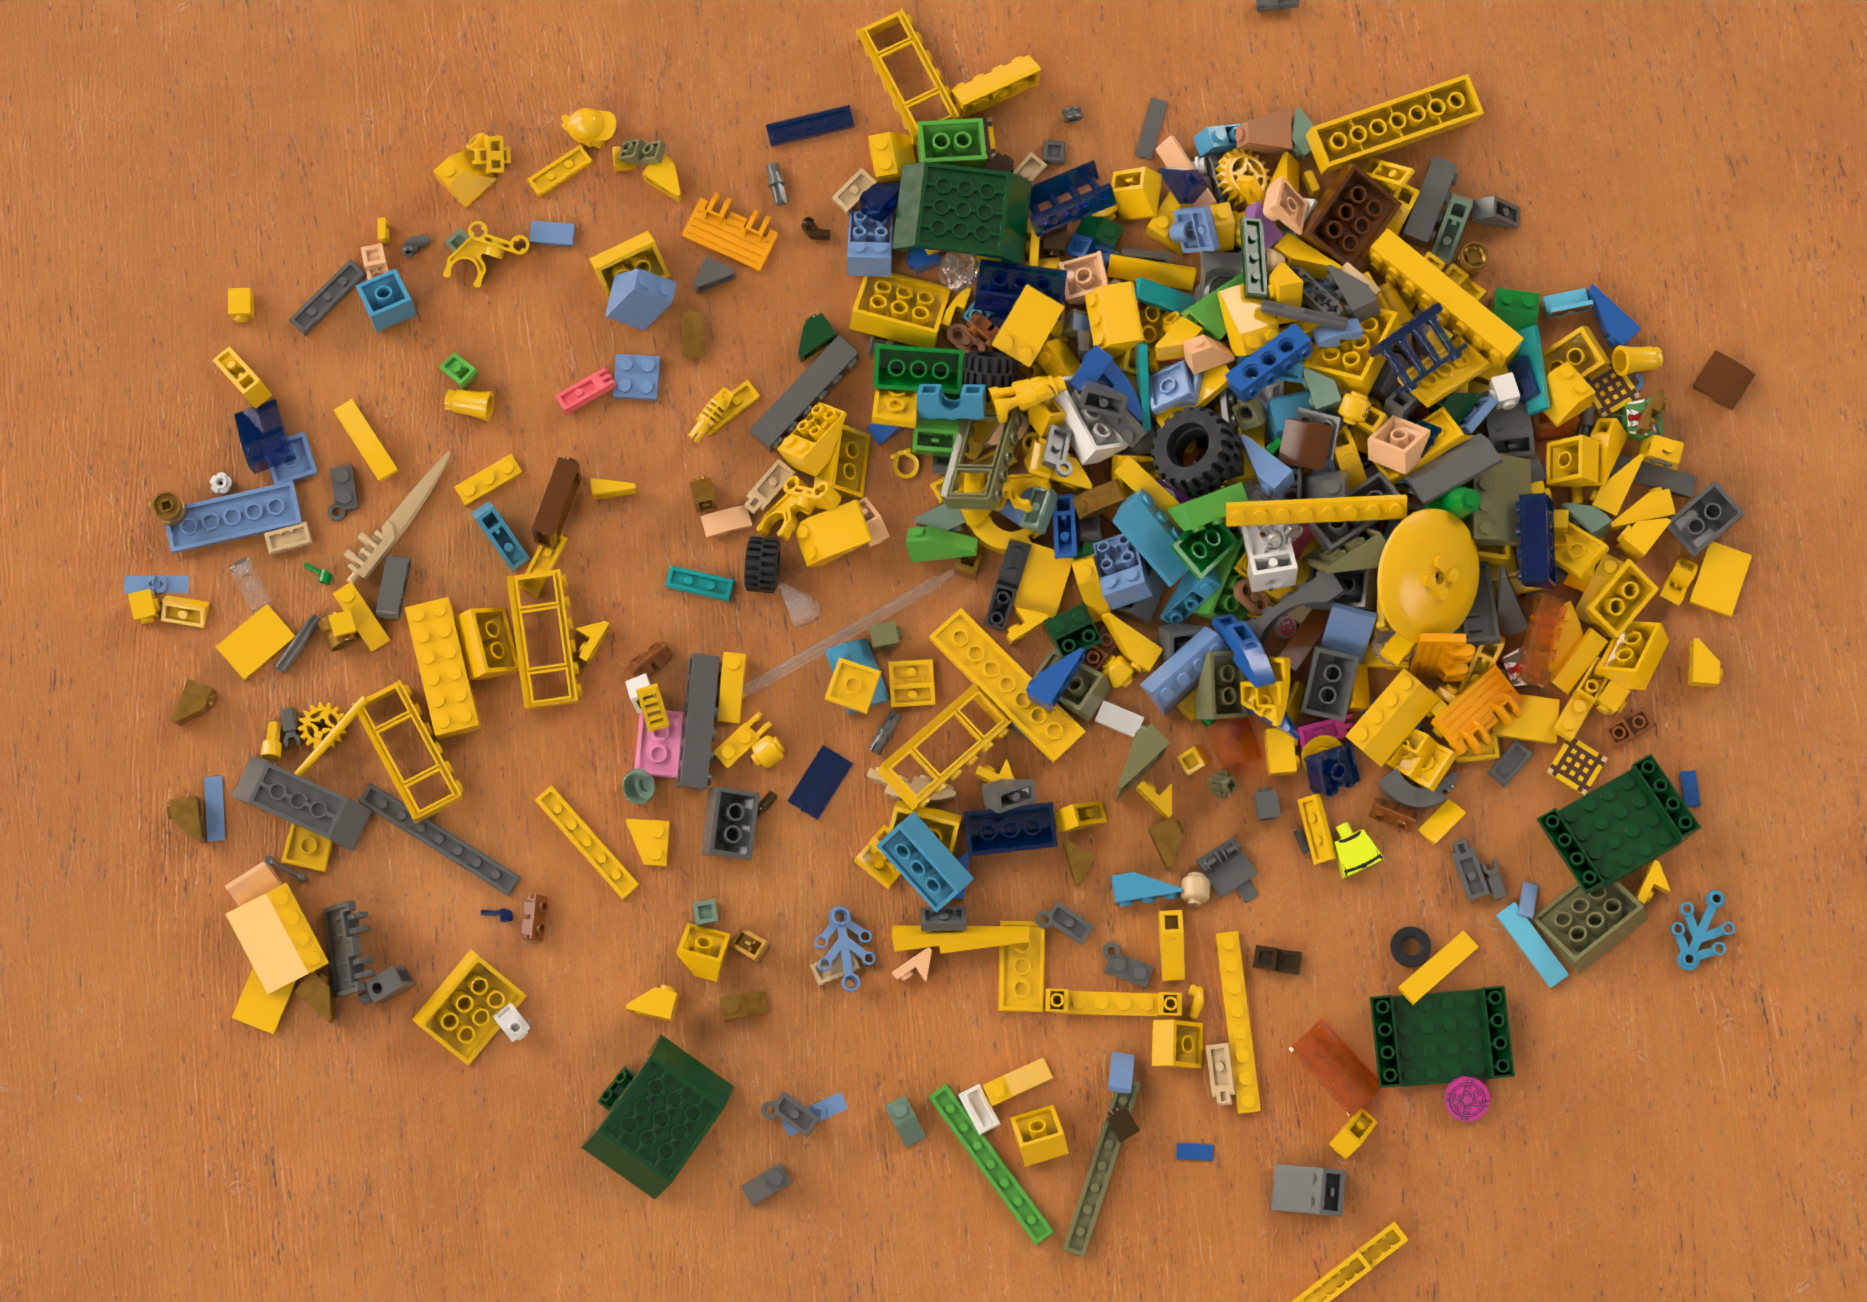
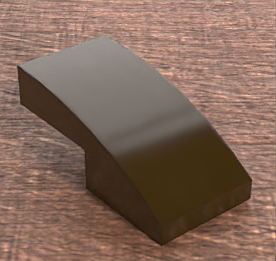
M1256 945L1253 968L1300 975L1303 953Z

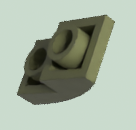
M640 138L623 142L618 160L632 164H658L662 161L666 144L662 140L645 143Z

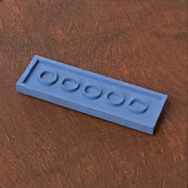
M288 481L186 504L187 515L183 522L175 526L166 525L170 550L174 554L303 523L294 481Z

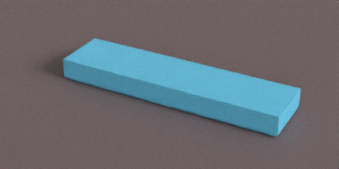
M1513 902L1495 916L1548 987L1552 988L1569 974L1529 920L1524 916L1518 915L1519 907Z

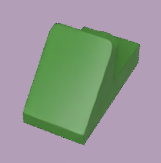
M455 352L439 366L441 371L451 378L461 390H466L479 377L477 369Z

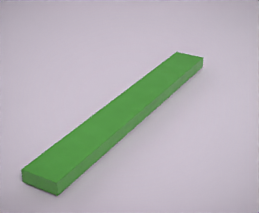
M943 1085L928 1097L931 1103L1033 1243L1037 1245L1054 1232L986 1137L983 1134L979 1135L967 1111L948 1085Z

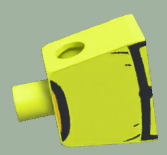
M1348 822L1336 827L1341 839L1334 842L1333 846L1342 879L1375 865L1384 859L1363 829L1353 833Z

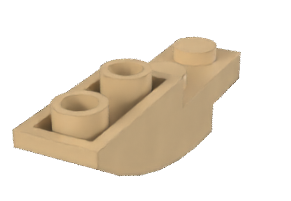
M875 767V770L869 768L866 776L867 780L885 786L884 796L902 800L877 773L879 767ZM898 775L916 795L933 781L928 776L920 775V777L914 776L912 784L908 783L909 779ZM946 784L947 787L940 794L934 793L930 796L932 800L929 803L955 799L956 791H953L954 787Z

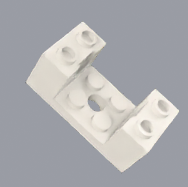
M1265 494L1247 496L1249 501L1281 500L1280 497L1275 499L1273 496ZM1287 524L1236 526L1237 533L1243 536L1247 552V575L1252 592L1296 585L1298 567ZM1262 532H1269L1272 537L1264 539L1260 534Z

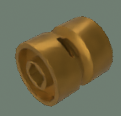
M1469 242L1458 255L1456 265L1469 274L1470 277H1475L1481 273L1488 262L1489 251L1481 242Z
M164 491L157 494L153 499L152 510L164 524L175 526L182 523L186 518L187 508L175 493Z
M328 615L317 623L322 635L327 636L325 641L331 652L342 650L357 640L354 633L334 638Z

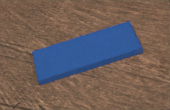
M1696 770L1681 771V790L1684 803L1687 807L1701 805Z
M1177 1143L1176 1159L1213 1161V1145Z

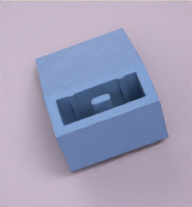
M850 211L847 276L891 277L893 212ZM889 221L891 222L890 243L888 242V230L885 228Z
M1123 533L1093 543L1102 595L1111 610L1153 596L1144 558Z

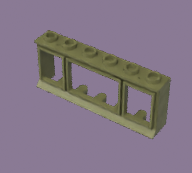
M986 389V399L991 401L988 389ZM1015 407L1008 412V420L1002 425L992 465L963 464L962 461L964 454L969 453V445L967 443L969 436L974 434L973 422L998 421L996 412H986L984 419L979 420L961 418L940 493L948 509L997 510L999 501L1003 497L1004 483L1008 479L1009 464L1013 461V449L1018 442L1019 427L1023 424L1024 411L1020 410L1019 407ZM959 473H989L984 493L954 492L959 489L957 481Z

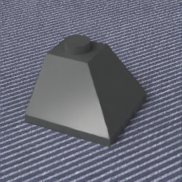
M1348 470L1303 474L1304 499L1349 497Z
M1183 623L1158 626V646L1163 649L1161 652L1163 663L1205 626Z

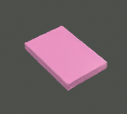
M666 710L670 726L653 732L648 731L643 712H641L634 769H643L652 777L677 779L684 712Z

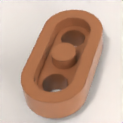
M955 323L948 328L947 340L957 350H964V354L970 352L972 347H976L978 351H985L984 342L979 337H973L967 331L968 328L965 325ZM960 333L962 337L960 339L954 338V334Z
M1249 579L1239 580L1235 583L1233 591L1236 599L1253 615L1262 616V611L1271 605L1270 598L1263 591L1252 592Z

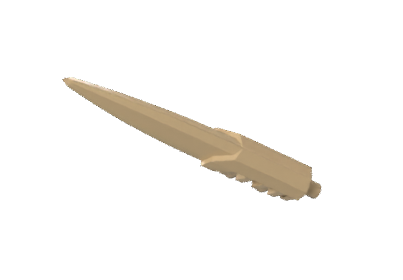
M450 451L430 469L382 526V533L376 530L370 538L364 532H361L357 539L364 543L365 546L361 548L359 554L356 555L350 549L346 550L343 556L351 561L347 567L352 571V574L346 580L347 582L355 584L359 578L367 580L398 541L437 483L451 456Z

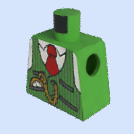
M1652 398L1626 403L1622 407V414L1611 415V418H1618L1628 434L1627 439L1644 440L1652 435L1664 437L1662 410L1657 416H1654L1652 429H1649L1644 435L1636 433L1642 412Z

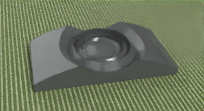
M1200 252L1201 299L1243 272L1242 253ZM1227 332L1221 339H1228Z

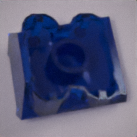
M1351 742L1308 755L1303 759L1306 763L1310 782L1309 788L1314 794H1325L1332 797L1338 793L1339 788H1350L1357 782H1360L1354 747Z

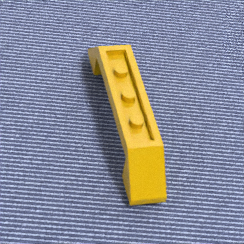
M1046 989L1045 1012L1143 1017L1182 1016V993L1159 992L1158 994Z

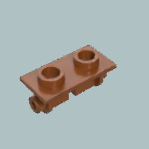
M974 313L971 317L973 322L967 320V331L975 338L979 336L990 351L1001 352V350L992 346L993 340L1000 329L995 326L990 332L988 328L992 325V322L983 314Z
M663 641L661 643L656 642L648 648L646 654L633 658L630 661L631 665L627 668L631 672L636 671L632 674L634 677L645 673L649 676L655 672L650 664L654 662L660 668L671 660L670 657L673 656V653L669 648L664 650L667 644Z
M1382 797L1374 799L1373 807L1368 814L1369 817L1379 822L1393 825L1399 830L1411 831L1417 817V813H1414L1413 809L1399 805L1397 811L1393 810L1394 802Z
M527 894L523 915L531 916L530 919H523L521 931L523 940L543 941L545 913L548 909L546 896Z

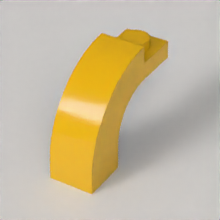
M989 515L977 526L967 525L973 537L978 538V542L982 546L1001 554L1006 553L1010 538L1032 544L1031 538L1036 540L1044 535L1024 528L1015 532L1004 531L994 524Z

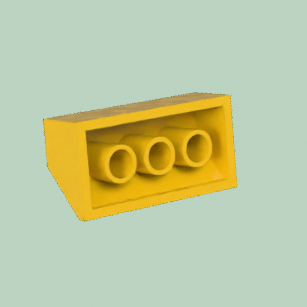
M1029 55L1025 57L1018 56L1010 64L1005 66L998 65L992 69V72L986 75L982 73L966 84L962 82L955 85L953 90H951V99L954 104H958L962 113L961 119H965L1039 85L1041 69Z
M1403 668L1346 734V738L1382 767L1440 699Z

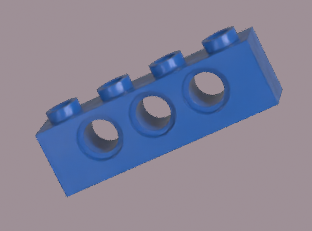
M1296 323L1292 324L1225 374L1227 386L1243 403L1254 398L1259 391L1266 386L1272 385L1278 377L1289 372L1294 365L1311 355L1314 351L1311 339Z

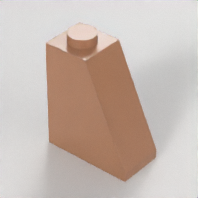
M1286 107L1247 121L1237 127L1235 133L1237 149L1282 155L1284 151H1290L1292 149L1291 108Z

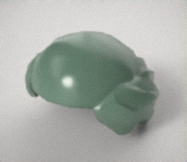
M640 768L633 769L623 778V792L629 802L641 805L651 800L655 793L656 784L647 771Z

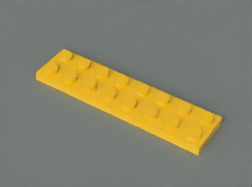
M962 608L929 636V640L973 684L976 682L984 695L1053 763L1085 734L1086 731L1058 704L1050 712L1028 700L1026 687L1032 678Z

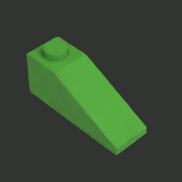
M918 526L908 528L906 545L911 562L913 563L976 556L978 538L932 526Z

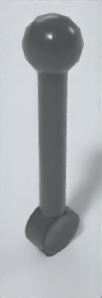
M272 856L265 858V863L274 865L298 878L299 882L304 883L307 880L305 874L296 873L276 862Z

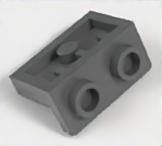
M943 906L937 913L931 907H921V931L967 930L966 906Z

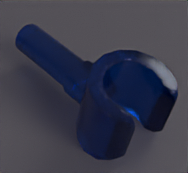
M509 909L481 910V915L500 916V922L513 921L512 911Z

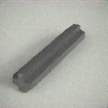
M314 614L310 615L276 663V669L282 673L288 671L319 627L317 624L321 620Z

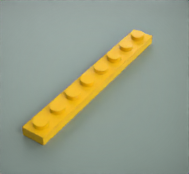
M1406 495L1226 502V527L1405 519L1407 517Z
M1238 931L1216 933L1215 938L1228 1042L1230 1044L1236 1091L1237 1114L1260 1112Z

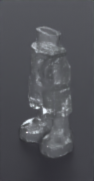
M1255 479L1243 484L1249 501L1274 500L1271 495L1267 496L1261 491L1260 485ZM1300 523L1275 524L1274 526L1278 530H1274L1272 525H1256L1258 530L1265 532L1264 544L1270 550L1280 548L1283 541L1286 545L1292 543L1303 532Z

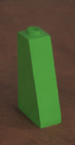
M1243 272L1185 309L1181 314L1186 319L1202 327L1204 335L1217 341L1220 340L1227 331L1217 291L1244 283Z

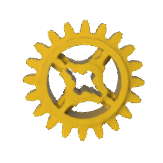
M1235 148L1223 155V158L1218 161L1220 165L1215 170L1219 174L1215 178L1221 180L1217 186L1224 188L1222 195L1228 193V201L1235 199L1236 206L1242 202L1245 208L1248 206V203L1240 193L1235 180L1240 175L1255 176L1265 193L1269 186L1268 182L1272 177L1266 176L1270 169H1264L1265 161L1259 162V155L1253 157L1252 151L1245 153V150L1240 149L1237 151ZM1236 164L1237 168L1233 172V165Z

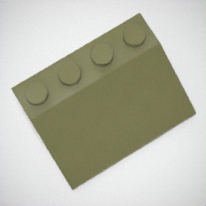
M1498 453L1502 463L1465 483V487L1476 490L1481 497L1480 507L1466 517V526L1471 532L1472 539L1476 545L1532 547L1530 460Z
M1368 528L1333 552L1320 546L1304 556L1302 560L1326 574L1376 568L1377 566L1379 568L1380 558L1386 541L1380 532Z
M1152 723L1148 727L1145 725L1141 726L1133 736L1130 743L1131 749L1113 795L1114 801L1118 800L1164 756L1170 745L1167 738Z
M1619 881L1603 890L1585 894L1576 882L1537 913L1532 921L1561 957L1580 974L1648 918L1645 906Z

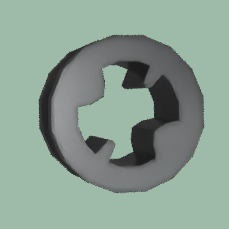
M1071 106L1063 109L1064 122L1074 123L1083 119L1082 114L1079 113L1081 107Z

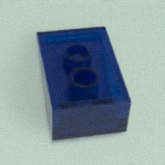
M276 399L261 404L257 409L252 407L234 414L241 446L248 467L254 474L296 459Z

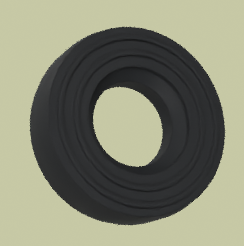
M1413 926L1404 927L1398 930L1391 939V954L1399 964L1405 967H1416L1428 959L1431 953V941L1422 929ZM1413 938L1419 943L1417 954L1411 956L1404 953L1402 944L1405 939Z

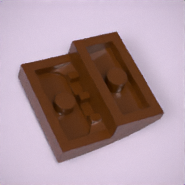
M1715 350L1693 383V389L1712 397L1713 402L1733 411L1755 377V373L1734 359Z
M1289 417L1286 418L1278 460L1285 464L1325 470L1333 426L1313 421L1306 422Z

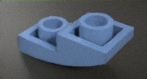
M1358 318L1348 319L1347 328L1344 331L1319 326L1313 329L1312 334L1317 347L1339 346L1340 339H1362L1363 330Z
M1112 1052L1108 1090L1116 1093H1131L1134 1055Z

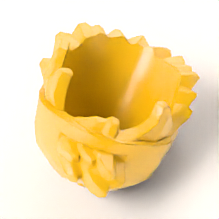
M582 108L575 111L571 116L565 114L561 117L563 129L576 142L589 147L601 148V146L605 145V142L613 137L616 130L615 115L608 111Z

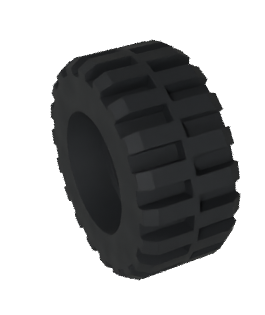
M1196 406L1195 408L1186 407L1183 412L1178 410L1173 413L1174 416L1172 418L1168 417L1164 421V426L1162 428L1159 427L1156 432L1158 436L1154 438L1152 443L1155 448L1151 451V458L1154 459V469L1158 471V475L1183 494H1193L1194 496H1201L1203 492L1209 494L1213 492V488L1219 489L1223 486V482L1226 479L1229 480L1232 476L1230 474L1232 470H1236L1238 465L1236 459L1240 458L1241 452L1237 448L1240 447V440L1237 437L1236 430L1230 423L1209 408L1205 409L1202 406ZM1208 435L1209 445L1203 458L1192 466L1184 467L1183 456L1188 445L1196 438Z

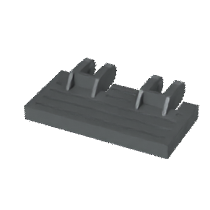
M1479 562V584L1473 606L1460 626L1462 629H1457L1452 634H1466V644L1474 646L1499 644L1501 638L1489 562Z
M346 901L323 909L333 998H341L366 991L365 981L359 980L375 976L374 970H365V964L374 962L372 956L356 959V956L361 955L359 936L353 935L370 931V926L360 925L359 920L368 917L367 911L351 914L352 911L356 910L355 901Z

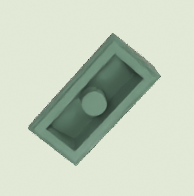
M1033 487L1029 497L1033 509L1029 513L1024 511L1020 527L1039 534L1046 533L1059 498L1054 489L1050 488L1046 491L1041 487Z

